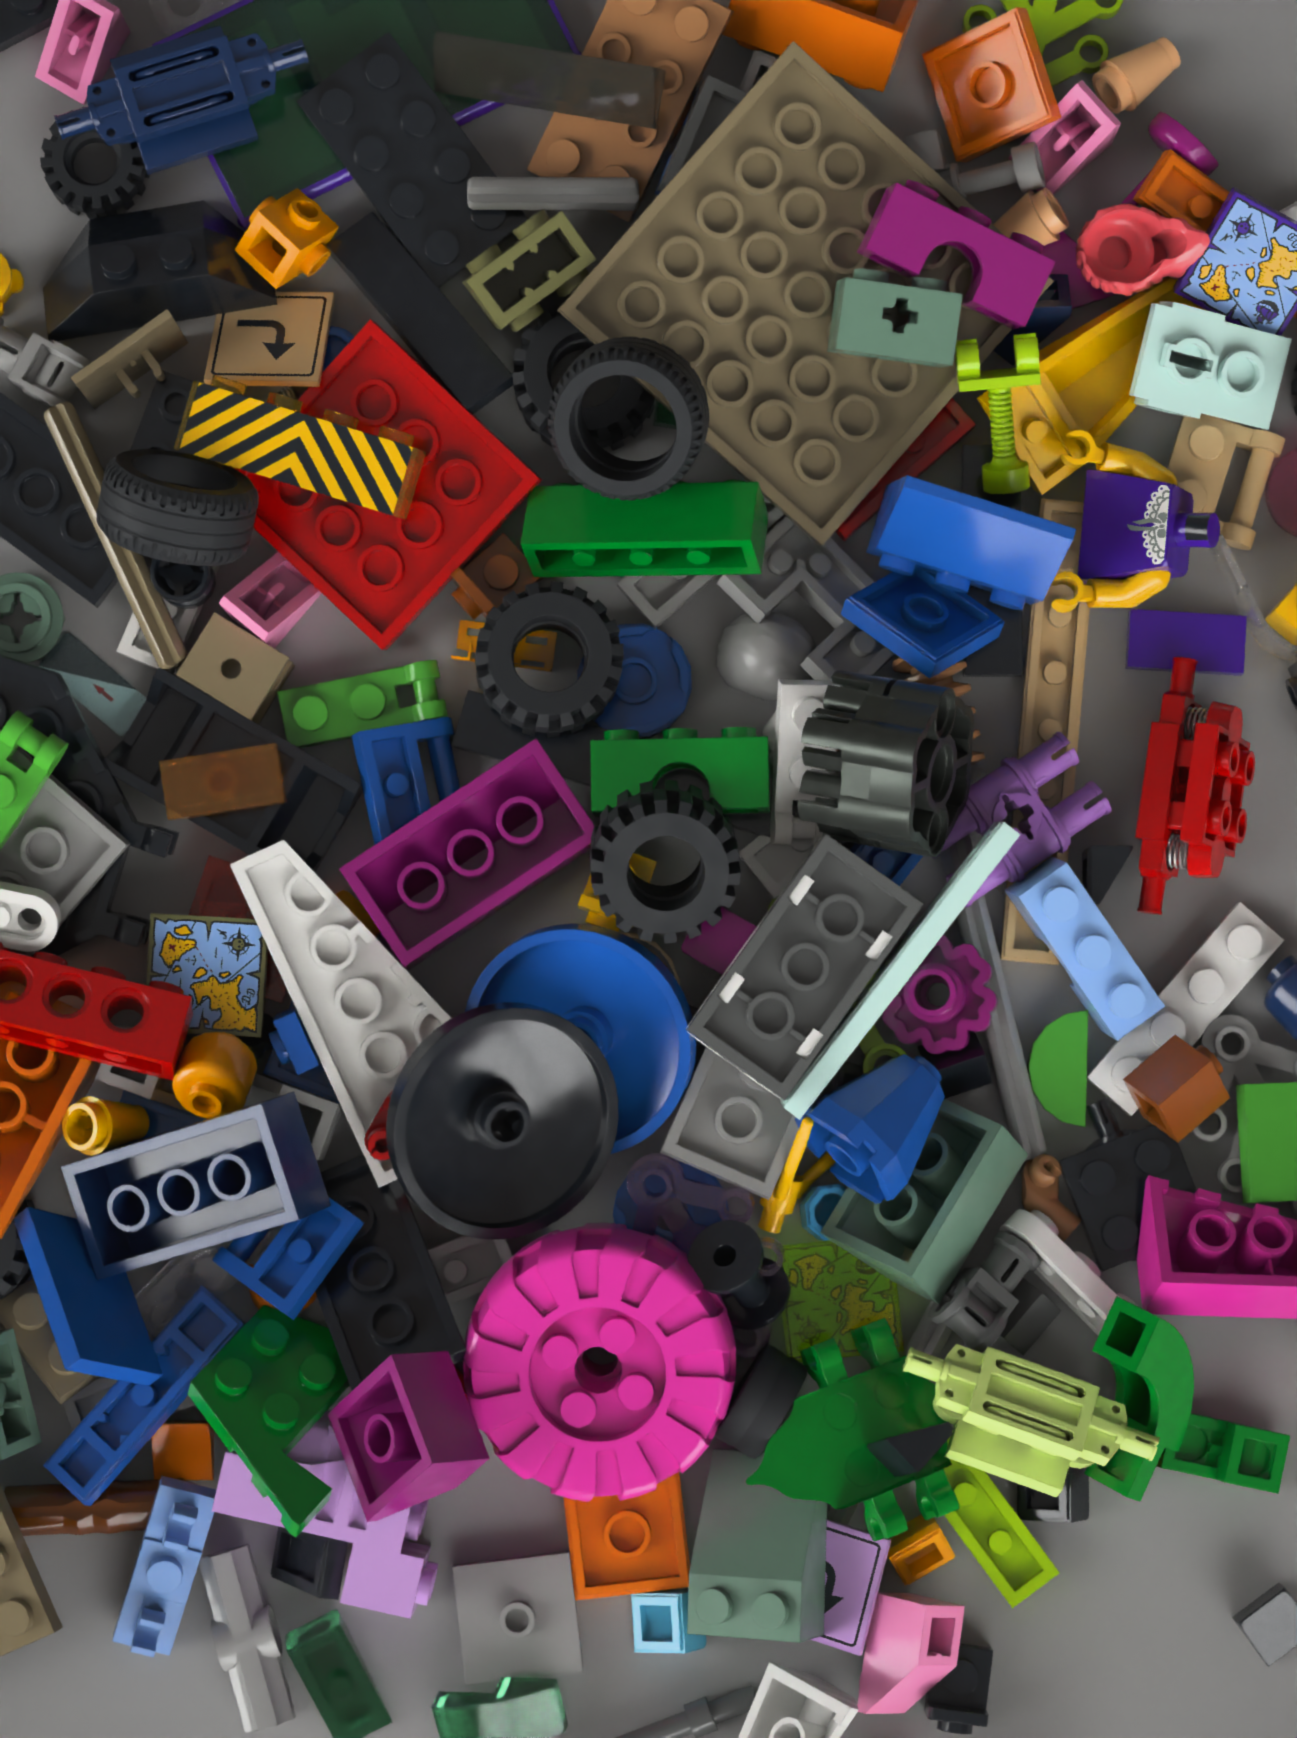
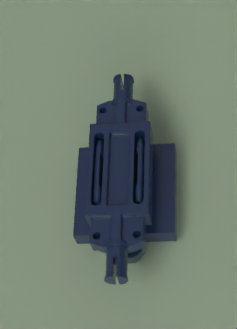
M219 25L110 59L115 77L88 85V106L58 116L54 115L62 140L96 129L98 135L108 146L117 143L124 145L137 142L147 174L149 175L257 141L258 135L249 107L260 102L264 97L276 94V72L303 63H309L301 38L297 41L268 49L257 33L228 41L227 35H224L222 27Z

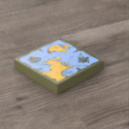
M151 913L146 985L149 986L151 981L168 982L180 987L184 991V995L192 996L193 1017L188 1034L226 1032L239 1037L263 1038L268 947L255 919Z

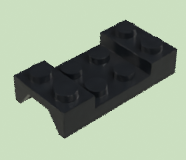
M160 667L153 676L145 703L123 740L105 757V761L113 776L246 854L251 855L285 840L314 872L317 871L363 792L362 785Z

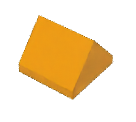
M922 1514L907 1522V1531L888 1538L891 1539L888 1558L905 1586L910 1585L955 1557L936 1520L931 1518L925 1521Z

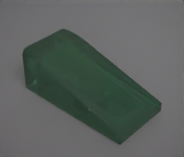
M337 1609L286 1634V1651L333 1738H362L392 1723V1718Z

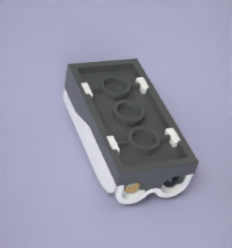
M825 834L819 838L688 1024L686 1031L776 1097L785 1100L924 904Z

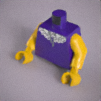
M1074 430L1066 435L1068 438L1081 440L1085 444L1086 454L1082 459H1075L1069 455L1062 454L1060 456L1062 462L1074 468L1092 462L1096 464L1097 470L1086 471L1078 575L1072 572H1061L1055 576L1051 584L1052 586L1067 585L1072 589L1074 598L1070 600H1053L1051 606L1054 610L1061 613L1070 612L1076 608L1079 602H1086L1089 608H1134L1165 589L1171 578L1186 575L1189 565L1190 547L1213 548L1217 545L1220 535V524L1217 514L1193 513V496L1188 491L1178 487L1176 476L1172 471L1144 452L1107 442L1103 443L1101 447L1096 446L1094 438L1084 430Z

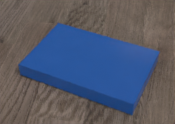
M27 1207L14 1218L15 1226L64 1368L69 1371L150 1386L159 1379L163 1373L127 1273L123 1272L97 1280L78 1219Z

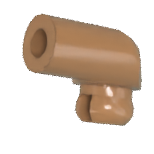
M1041 1154L1027 1161L1021 1173L1022 1205L1028 1212L1038 1210L1048 1216L1058 1228L1059 1234L1057 1236L1064 1242L1079 1225L1081 1219L1059 1201V1176L1062 1174L1060 1162L1050 1154Z

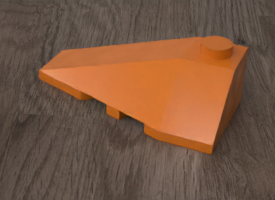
M17 981L4 982L0 985V998L5 1000L15 999L24 992L26 987ZM57 1000L52 1007L61 1014H72L79 1010L60 1000ZM0 1038V1239L4 1236L63 1135L62 1120L66 1110L79 1099L86 1096L95 1080L101 1063Z

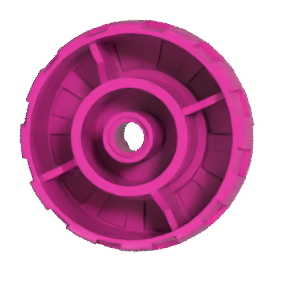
M606 1222L586 1223L585 1226L563 1231L557 1229L535 1239L515 1253L490 1279L473 1308L467 1326L464 1342L466 1352L463 1357L464 1387L478 1429L484 1431L490 1440L495 1455L523 1480L533 1478L549 1486L551 1494L568 1499L589 1502L593 1496L618 1495L619 1501L655 1491L658 1483L679 1471L683 1474L710 1446L711 1440L718 1430V1425L727 1414L733 1395L736 1379V1344L728 1312L720 1294L710 1293L703 1289L704 1285L688 1263L687 1254L656 1234L651 1236L626 1229L624 1224ZM593 1347H603L608 1352L616 1354L617 1357L608 1364L600 1365L592 1362L587 1357L585 1351Z

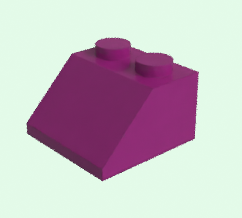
M448 1351L391 1354L328 1413L367 1522L378 1521L457 1488L490 1459Z

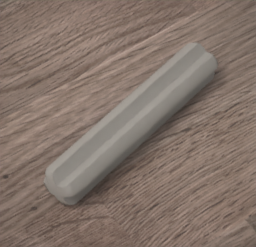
M471 177L467 183V204L472 210L633 211L637 209L639 204V184L637 179L632 177Z

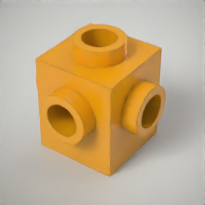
M296 188L278 200L270 196L257 206L249 218L251 224L236 246L235 251L275 289H278L302 273L307 277L312 276L326 263L331 255L327 244L331 241L339 226L322 211L321 207L314 200L308 198L300 189Z

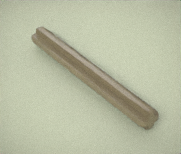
M69 401L52 406L44 412V419L158 667L166 671L175 669L182 665L188 653L161 594L155 589L151 581L150 570L143 555L112 542L105 536L97 524L96 512L104 470L75 407Z

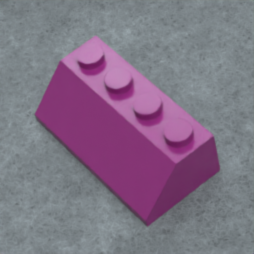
M536 738L339 868V870L403 967L410 970L590 851L591 835L595 825Z

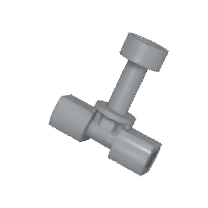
M936 129L915 133L903 138V142L966 200L967 195L1017 182L1022 193L1046 187L1043 164L1035 142L1012 147V160L961 173L956 162L947 164L942 136Z

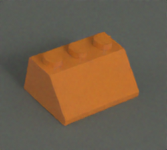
M730 0L728 8L733 10L734 13L723 35L735 39L739 45L747 49L766 50L777 55H781L794 41L824 70L843 78L849 85L859 89L872 88L884 92L919 0Z

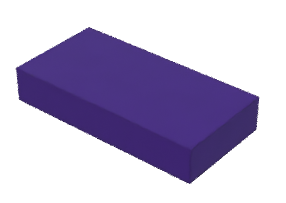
M1130 609L1128 611L1125 669L1172 672L1173 657H1184L1198 661L1195 673L1241 676L1244 674L1247 616Z

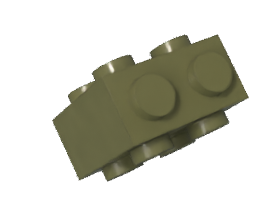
M544 209L537 212L512 231L518 239L512 246L502 252L497 244L492 245L465 265L472 275L462 281V283L495 329H502L508 325L513 332L519 331L544 312L538 303L554 290L559 297L567 296L588 276L589 272L586 267L597 259L563 211L549 217Z

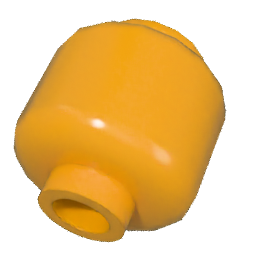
M205 1032L193 1037L184 1047L174 1073L172 1088L175 1098L186 1110L205 1119L243 1108L247 1102L257 1071L255 1056L241 1039L230 1033Z

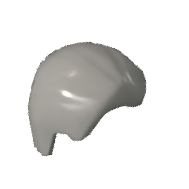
M771 612L760 623H756L748 614H741L729 626L723 629L721 641L717 645L719 653L716 656V668L720 670V675L725 680L726 685L742 690L761 700L777 701L778 679H812L800 664L816 648V643L802 624L786 615Z

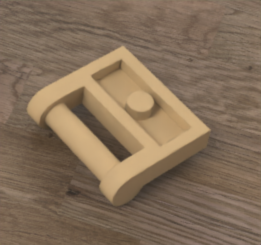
M1201 414L1200 419L1182 416L1166 468L1175 474L1178 487L1192 494L1194 500L1193 513H1215L1235 447L1251 451L1230 522L1219 520L1220 535L1218 543L1241 550H1251L1256 536V532L1252 529L1273 459L1281 456L1285 438L1273 432L1248 428L1205 414Z

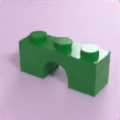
M672 728L663 730V739H639V731L618 729L604 731V740H590L591 811L595 817H600V814L607 805L615 808L617 806V795L626 789L634 796L640 793L639 784L652 781L653 789H655L658 781L665 774L676 769H689L700 774L709 785L710 798L713 797L721 805L723 814L770 813L768 736L757 737L756 728L721 729V737L698 738L697 729Z

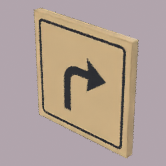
M276 292L277 305L216 314L204 383L207 385L320 387L335 302L334 292Z

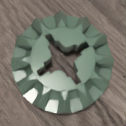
M19 572L1 575L0 619H4V616L14 613V605H17V596L20 595V602L23 604L24 611L37 618H42V620L24 625L23 635H20V643H18L14 629L0 622V654L26 663L43 660L45 655L56 644L60 643L63 623L66 620L60 598L48 583L34 575Z

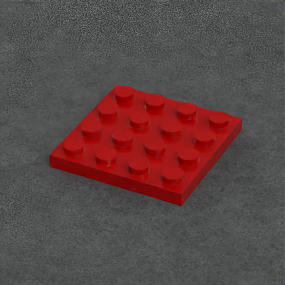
M371 319L322 372L320 387H309L289 410L413 447L393 516L242 469H235L247 476L258 491L259 503L253 528L381 650H387L452 580L450 574L458 567L461 569L528 497L529 493L543 480L474 414L467 411L437 379L384 329Z

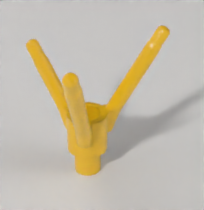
M805 1117L801 1122L785 1166L770 1199L760 1198L759 1203L764 1208L758 1227L764 1231L779 1234L786 1214L793 1213L797 1199H800L812 1183L836 1162L827 1152L802 1176L796 1174L814 1124L810 1117Z

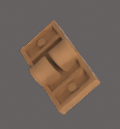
M607 0L527 170L540 177L635 178L639 184V204L637 209L633 211L606 210L627 222H632L669 144L674 141L683 126L696 94V89L734 11L714 0Z

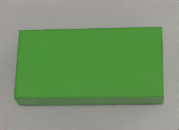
M1297 1082L1236 1085L1243 1203L1297 1201Z

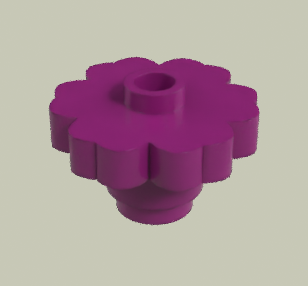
M943 935L885 1009L882 1018L884 1023L894 1030L896 1037L903 1044H914L922 1040L923 1046L931 1054H942L948 1050H963L969 1042V1030L974 1032L987 1030L992 1021L991 1013L995 1011L998 1005L996 993L986 987L993 975L992 966L981 957V954L973 945L962 944L954 948L950 939ZM941 983L949 989V999L945 1004L935 1006L929 1000V990L933 985Z

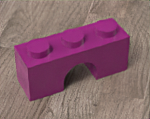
M907 180L904 186L895 183L886 188L856 253L907 278H911L920 274L928 255L936 246L953 247L967 258L972 273L969 289L961 304L1013 330L1026 326L1056 262L1042 255L1045 247L1041 243L1017 232H1012L1010 238L989 229L992 220L984 214L965 206H960L958 211L955 212L937 203L939 194L919 182Z

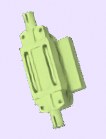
M956 1344L944 1359L910 1347L906 1356L903 1372H909L936 1382L932 1405L934 1411L941 1419L954 1425L953 1434L950 1436L944 1456L954 1461L1057 1497L1063 1490L1069 1467L1081 1469L1089 1467L1094 1463L1105 1466L1118 1449L1152 1461L1158 1449L1159 1436H1153L1126 1426L1127 1415L1125 1405L1099 1396L1100 1387L993 1347H987L981 1353Z

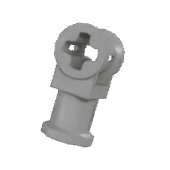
M0 317V369L9 374L7 378L29 397L48 408L70 401L77 388L71 377L89 365L91 361L71 348L54 340L49 341L34 332L28 339L4 326V319ZM1 347H4V348H6V349H8V350L14 352L16 355H14V354H12V353H10V352H8V351L2 349Z

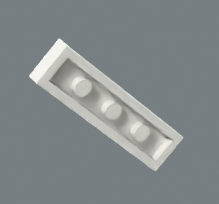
M1238 902L1157 994L1165 1007L1116 1041L1087 1074V1080L1107 1098L1109 1097L1128 1116H1132L1138 1107L1123 1079L1174 1035H1177L1193 1046L1203 1035L1207 1026L1223 1012L1284 942V939L1244 904Z

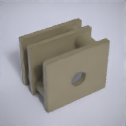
M214 612L176 675L181 680L235 710L249 720L260 724L277 697V691L281 690L295 665L289 660L288 656Z

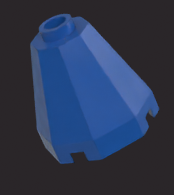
M903 1054L817 1098L800 1120L795 1118V1121L799 1128L805 1117H810L813 1120L814 1124L806 1146L818 1159L825 1151L830 1154L836 1161L830 1168V1171L840 1182L875 1204L881 1203L884 1199L890 1201L908 1184L945 1098L939 1083L942 1077L939 1071L925 1058L915 1056L912 1059Z

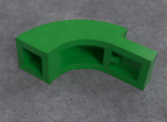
M1116 1296L1092 1351L1107 1358L1113 1367L1116 1378L1114 1401L1124 1404L1126 1407V1426L1153 1436H1159L1160 1441L1152 1461L1118 1449L1105 1466L1094 1463L1086 1468L1084 1474L1123 1496L1140 1502L1164 1448L1178 1452L1182 1444L1192 1410L1194 1373L1187 1344L1173 1325Z

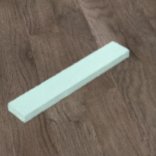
M993 822L853 1003L785 1100L780 1098L781 1105L799 1120L803 1117L1021 834L1005 822Z

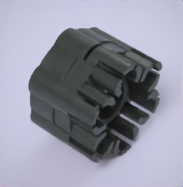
M843 670L835 671L831 676L832 683L842 685L843 687L827 686L823 699V708H817L812 712V718H807L802 732L801 743L841 749V752L806 746L801 752L805 766L838 771L841 774L817 769L806 770L802 777L799 792L834 798L836 800L816 797L815 801L799 800L798 813L801 820L817 823L819 832H823L822 836L827 834L834 840L878 848L882 847L884 849L933 858L937 857L942 851L958 816L964 810L969 795L972 738L974 733V714L971 707L966 706L962 699L955 695L952 688Z

